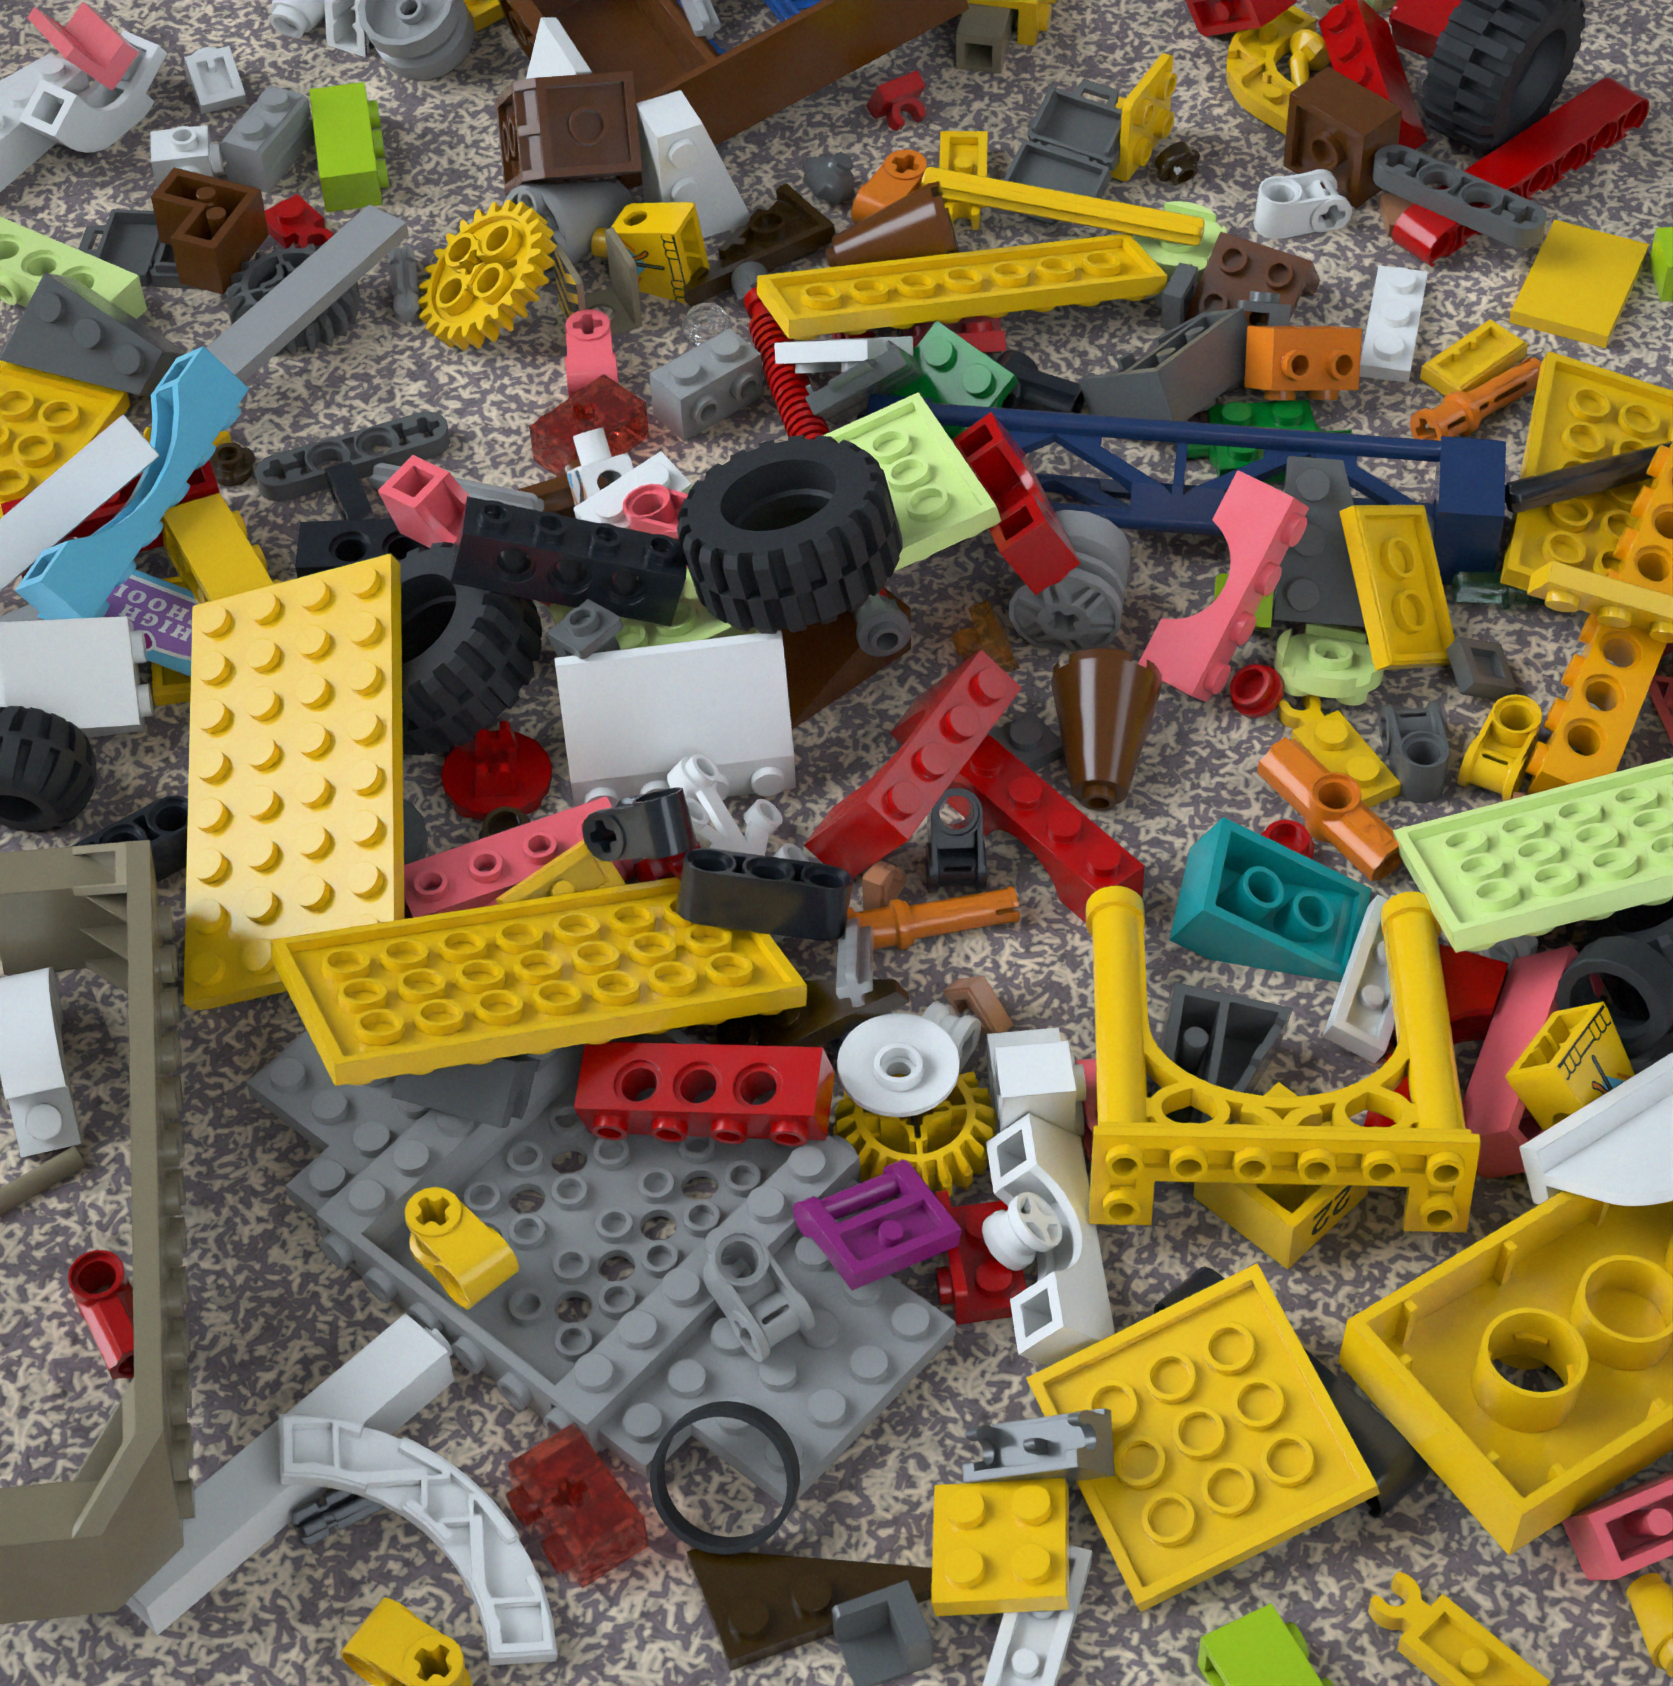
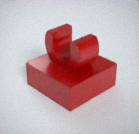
M918 70L877 86L866 107L875 120L887 115L888 126L895 131H899L905 125L900 115L901 111L908 112L917 123L921 122L926 116L925 107L918 100L926 85Z

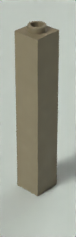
M968 3L969 9L962 13L956 32V69L1001 74L1018 18V9Z

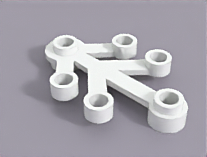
M694 754L692 757L686 756L682 758L668 773L667 780L670 788L681 787L684 790L697 841L707 848L765 856L769 836L783 821L779 810L771 802L765 799H758L744 813V821L747 826L745 836H743L716 791L717 779L719 778V770L716 765L702 754ZM709 818L711 819L717 831L707 824L709 822ZM791 843L784 844L772 856L809 862L805 853ZM769 934L775 942L782 941L784 938H791Z

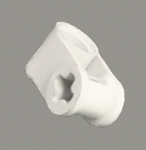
M1317 169L1308 173L1290 176H1273L1266 178L1259 186L1254 227L1260 235L1271 239H1283L1312 232L1320 233L1344 227L1350 220L1352 206L1346 197L1338 194L1337 180L1332 172L1326 169Z

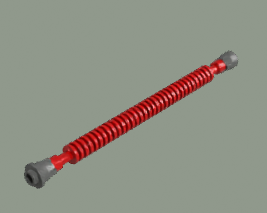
M745 262L733 271L731 286L739 306L745 307L751 319L748 331L755 349L761 354L762 368L787 436L804 435L806 439H816L818 435L828 434L830 431L826 421L813 414L805 397L810 395L806 389V386L811 384L808 374L795 373V363L775 364L774 343L794 342V338L788 339L757 295V276L769 274L768 270L761 263ZM885 588L875 597L868 595L865 598L864 605L853 612L857 623V641L860 648L869 655L880 657L894 654L906 646L911 637L912 628L907 615L899 610L895 599H888Z

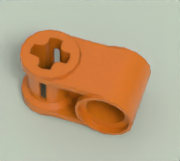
M909 149L897 150L889 154L868 183H865L858 191L852 206V222L856 224L921 188L922 177L927 168L926 158L921 153Z

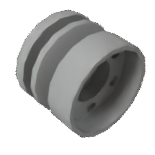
M1056 511L1055 513L1081 564L1071 570L1062 581L1050 585L1036 596L1016 573L1013 578V590L1009 600V619L1019 635L1039 648L1073 652L1101 648L1114 639L1121 627L1124 595L1130 568L1131 546L1124 532L1108 519L1086 511Z

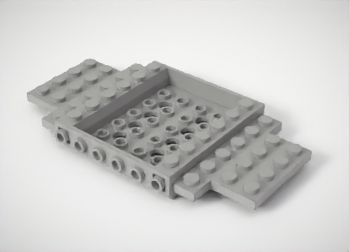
M677 1028L670 1029L663 1034L651 1035L645 1033L615 1038L609 1041L708 1044L702 1040L694 1041ZM307 1030L246 1082L252 1098L322 1151L318 1157L290 1180L285 1187L288 1198L317 1220L322 1237L319 1241V1246L325 1256L340 1269H345L347 1266L352 1268L362 1276L364 1284L377 1299L386 1304L391 1300L394 1301L423 1329L427 1327L432 1331L436 1328L450 1344L456 1359L467 1370L474 1374L483 1371L497 1382L499 1391L510 1404L520 1410L528 1407L543 1419V1423L549 1433L561 1444L570 1447L574 1443L591 1457L598 1451L603 1452L608 1448L646 1479L650 1477L651 1464L656 1449L664 1436L681 1417L691 1410L708 1403L718 1401L741 1402L754 1406L770 1415L790 1437L800 1466V1483L796 1502L956 1335V1322L891 1275L852 1291L812 1237H805L797 1227L793 1215L795 1203L812 1196L821 1200L861 1183L860 1156L857 1155V1152L848 1141L840 1136L833 1135L831 1137L828 1134L826 1141L807 1140L801 1146H785L775 1143L771 1139L747 1138L741 1144H725L715 1141L711 1137L687 1136V1139L682 1142H665L651 1135L628 1134L627 1138L623 1140L599 1138L589 1133L574 1110L584 1044L557 1048L546 1054H521L539 1059L540 1063L538 1072H535L528 1105L523 1118L520 1120L511 1117L507 1128L495 1127L392 1098L396 1076L375 1079L365 1085L345 1084L335 1086ZM656 1088L643 1090L637 1095L635 1101H643L649 1098ZM715 1090L701 1092L694 1099L693 1103H702L708 1100ZM764 1092L755 1098L752 1105L764 1104L773 1095ZM567 1151L579 1152L587 1159L585 1167L575 1174H561L553 1168L552 1164L558 1155ZM696 1177L710 1178L718 1186L716 1193L707 1200H692L683 1193V1188L689 1180ZM439 1187L454 1193L486 1226L493 1228L503 1237L518 1260L519 1271L471 1309L466 1310L456 1304L440 1283L421 1264L416 1262L411 1254L409 1243L411 1231L406 1225L404 1210L408 1200L415 1193L425 1188ZM525 1190H534L545 1198L543 1206L534 1213H517L510 1207V1202L516 1194ZM883 1200L879 1203L866 1207L862 1210L849 1214L835 1221L837 1223L842 1222L846 1219H849L863 1212L883 1205L886 1202ZM663 1216L674 1221L677 1228L674 1234L665 1240L653 1241L646 1238L641 1232L644 1223L653 1217ZM734 1230H747L756 1234L765 1243L788 1280L804 1296L815 1320L814 1328L806 1333L797 1330L770 1348V1356L760 1362L753 1359L741 1345L730 1321L707 1290L703 1281V1269L716 1242L724 1234ZM730 1255L721 1258V1264L730 1276L735 1278L751 1276V1270L742 1258ZM624 1257L634 1264L635 1268L633 1273L625 1280L608 1281L599 1274L600 1266L609 1258ZM569 1298H582L591 1304L592 1310L589 1316L580 1322L567 1323L560 1320L556 1315V1310L560 1303ZM712 1417L686 1426L672 1439L665 1461L692 1435L782 1506L784 1505L787 1477L782 1458L769 1438L754 1426L733 1418Z

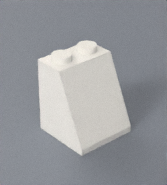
M127 616L0 622V707L24 706L28 709L30 707L41 709L49 714L54 713L65 718L66 722L70 721L80 728L87 738L145 731L144 717L153 716V701L149 683L140 684L138 663L147 662L143 630L134 631L133 623Z

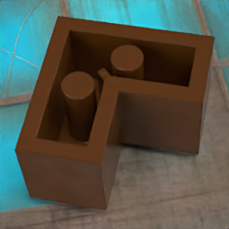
M174 167L151 195L159 239L161 243L169 244L173 247L180 284L224 295L227 288L231 285V275L241 271V262L249 261L269 235L261 189Z

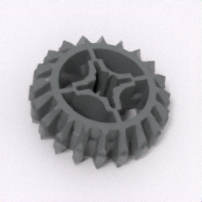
M293 242L290 248L282 250L274 246L273 251L269 254L256 252L254 262H241V271L231 275V285L227 288L228 295L226 300L231 324L235 323L317 250L315 245L311 243L305 248H297ZM358 281L284 346V348H288L293 357H295L298 347L307 346V349L314 354L316 343L322 341V343L332 347L334 334L347 336L348 326L356 324V316L358 311H360L361 297Z

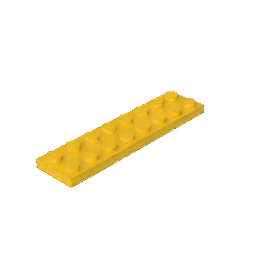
M1117 234L758 275L757 295L788 339L794 338L809 341L824 334L842 332L849 335H858L865 333L867 329L882 327L907 329L913 327L915 323L936 320L941 323H956L965 317L984 315L1000 318L1008 315L1009 312L1023 310L1048 312L1057 306L1073 304L1090 307L1100 304L1101 301L1115 299L1140 301L1148 295H1156L1164 290L1167 284V274L1129 234Z

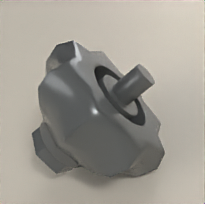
M843 152L833 156L822 154L818 157H809L803 163L805 173L803 182L811 188L816 198L826 200L833 206L838 205L840 202L852 200L855 194L853 187L855 179L851 172L854 166L851 157Z

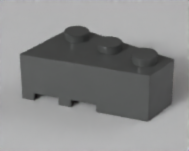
M44 273L3 350L0 360L136 395L151 396L176 358L187 352L74 277Z
M1243 308L1203 312L1154 338L1156 348L1135 360L1133 353L1129 352L1117 358L1116 362L1119 369L1112 373L1099 375L1089 373L1078 379L1090 415L1188 422V419L1194 414L1213 407L1217 403L1216 398L1220 394L1239 387L1245 381L1248 323Z
M1288 456L1284 493L1308 506L1309 510L1305 515L1307 517V526L1302 538L1294 547L1289 546L1280 564L1282 573L1275 588L1273 620L1365 627L1339 511L1354 505L1344 461Z
M1175 982L1162 1024L1159 1048L1177 1066L1197 1078L1229 1090L1251 1094L1280 1047L1293 1008ZM1152 1081L1150 1098L1158 1090L1162 1089L1154 1081ZM1192 1106L1165 1115L1168 1119L1179 1123H1206L1212 1120L1209 1115ZM1230 1119V1124H1233L1235 1120Z

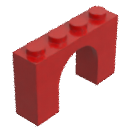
M982 650L975 653L914 700L890 732L902 745L901 748L864 785L832 807L803 846L823 864L842 868L850 873L852 877H855L907 842L1022 687Z

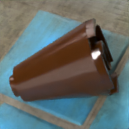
M940 181L924 185L832 237L834 247L826 249L829 266L837 267L960 253L948 207L945 208L942 198L944 193Z
M1107 648L1080 650L1069 654L1068 664L1060 668L1058 661L1053 666L1051 687L1071 794L1076 800L1082 802L1084 807L1090 810H1110L1127 798L1162 690V674L1157 666L1148 659L1147 668L1133 663L1132 653L1128 651Z

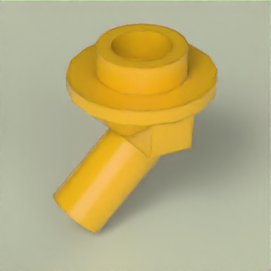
M1300 29L1292 35L1289 42L1292 57L1287 64L1290 66L1292 83L1299 87L1310 79L1309 70L1321 71L1330 62V57L1324 38L1320 34L1308 29Z

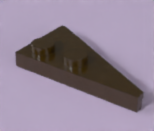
M787 183L781 185L776 190L777 201L768 210L758 208L750 216L748 223L739 227L718 248L719 260L709 270L708 268L700 267L691 276L688 284L683 286L685 302L692 307L731 289L733 271L745 262L761 263L768 272H771L775 268L803 255L814 253L817 249L833 242L832 237L836 235L834 224Z
M873 979V991L865 993V1004L860 1007H852L850 998H838L836 994V980H804L807 984L806 1006L785 1009L775 1015L756 1014L727 1019L725 1022L717 1024L719 1045L819 1047L852 1031L858 1025L871 1018L884 1015L909 1003V995L895 979Z
M696 1548L687 1551L689 1566L730 1671L833 1634L832 1608L846 1601L906 1580L910 1584L917 1603L931 1599L932 1567L749 1552L713 1554Z

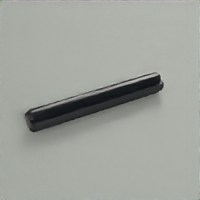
M1673 441L1507 482L1505 485L1507 509L1509 512L1518 513L1654 478L1646 473L1655 452L1660 445L1669 448Z

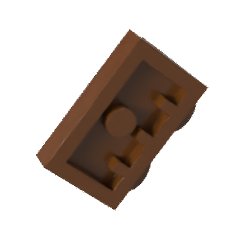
M1220 232L1184 320L1186 322L1203 312L1236 309L1238 300L1249 301L1250 291L1281 294L1280 304L1291 305V320L1301 293L1313 297L1321 280L1311 260ZM1244 311L1248 326H1256L1257 322L1266 323L1267 313Z

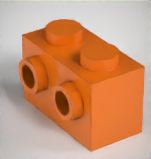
M1247 326L1244 388L1264 390V399L1295 400V391H1308L1307 399L1338 400L1339 390H1359L1362 328L1341 326Z

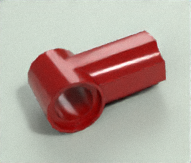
M108 1250L86 1252L78 1257L69 1269V1287L79 1313L90 1330L113 1380L119 1378L130 1379L134 1377L133 1289L123 1262L116 1254ZM106 1285L111 1286V1288H109L105 1292L92 1294V1292L99 1287Z

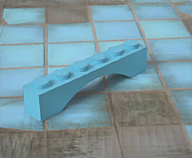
M202 346L177 357L151 394L152 431L150 444L160 454V457L143 471L127 503L111 521L92 535L69 540L43 550L15 589V592L48 620L99 618L105 615L110 606L106 599L114 587L122 585L135 571L137 563L133 559L137 553L160 534L164 526L160 520L167 509L174 507L184 498L190 488L186 481L194 470L202 467L212 457L216 450V446L212 443L219 432L229 428L239 417L241 408L238 404L249 388L207 348Z

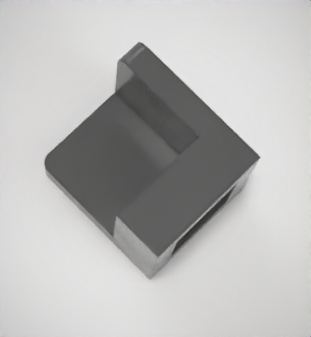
M908 1580L846 1601L832 1608L833 1635L854 1686H878L933 1666L932 1636Z

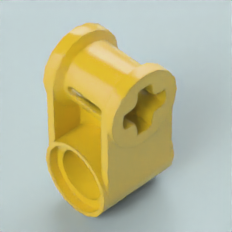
M1515 694L1506 695L1496 701L1477 738L1472 740L1459 770L1458 785L1467 788L1470 784L1501 794L1503 801L1513 799V792L1518 793L1526 776L1524 769L1538 742L1542 712L1540 706L1534 700L1527 696Z
M439 1187L425 1188L415 1193L408 1200L404 1211L406 1225L411 1231L409 1238L411 1254L415 1261L421 1264L440 1283L450 1298L461 1308L471 1309L519 1271L518 1260L503 1237L493 1228L486 1226L451 1191Z
M387 1597L379 1601L340 1651V1656L358 1676L373 1686H473L470 1674L465 1668V1659L460 1646L452 1638L447 1637L420 1620L408 1608Z

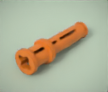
M1530 357L1526 358L1520 364L1491 378L1467 393L1463 391L1451 392L1443 398L1442 404L1433 409L1424 408L1416 411L1410 420L1413 438L1441 441V436H1468L1474 433L1483 418L1508 406L1537 388L1541 361L1534 357L1531 359Z
M1007 886L1004 889L908 905L907 901H901L898 898L890 900L889 905L886 907L858 912L849 907L847 920L858 918L860 927L871 925L874 934L873 950L896 946L899 951L908 950L909 946H913L915 939L1010 922L1018 923L1020 912L1013 908L1019 907L1016 891L1013 886Z

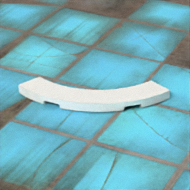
M279 1414L281 1485H311L353 1493L389 1508L422 1530L445 1553L458 1570L471 1593L480 1615L486 1639L489 1666L553 1662L557 1660L553 1618L538 1572L535 1571L532 1561L521 1544L519 1534L496 1503L469 1476L442 1456L406 1437L399 1439L382 1431L364 1427L362 1422L315 1414Z

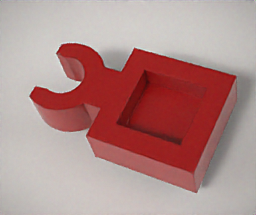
M298 194L265 210L268 233L284 249L290 248L293 242L295 245L298 244L299 248H305L311 243L315 246L323 245L334 235L330 230L326 229L324 217Z

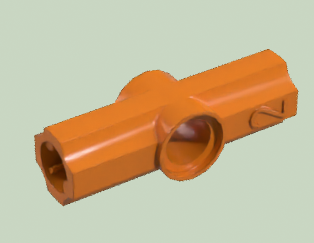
M1287 737L1273 744L1267 754L1259 761L1257 774L1305 818L1304 823L1308 833L1318 841L1331 843L1371 882L1382 880L1401 865L1403 860L1398 853L1399 845L1397 840L1394 839L1393 830L1361 801L1360 786L1353 778L1343 773L1330 772L1296 739L1289 740Z

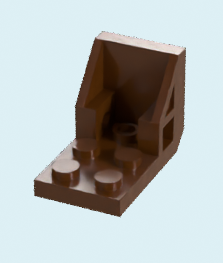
M633 71L535 77L513 81L495 99L505 195H508L511 189L526 183L576 182L640 173L642 171Z

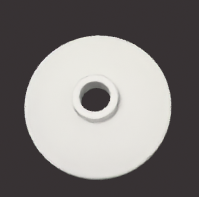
M908 1013L884 1014L861 1023L845 1038L837 1059L839 1081L846 1094L860 1107L872 1113L888 1117L914 1116L936 1107L954 1089L960 1069L958 1049L951 1036L935 1022ZM894 1074L906 1075L905 1077H892Z

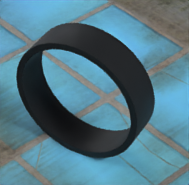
M718 1401L701 1405L681 1417L660 1442L655 1451L650 1469L652 1499L664 1524L684 1543L713 1554H735L748 1551L773 1536L793 1507L800 1483L798 1456L790 1437L782 1426L764 1411L754 1406L734 1401ZM727 1417L746 1422L769 1438L782 1458L787 1477V1491L783 1508L770 1524L748 1535L724 1537L705 1532L695 1527L682 1516L668 1493L664 1468L666 1454L672 1439L686 1426L706 1418Z

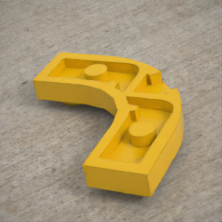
M1291 6L1261 28L1237 31L1229 45L1226 63L1227 84L1237 102L1253 116L1286 135L1290 92L1298 88V86L1281 75L1275 64L1290 51L1289 42L1292 35L1300 29L1316 32L1317 22L1316 18L1295 6Z

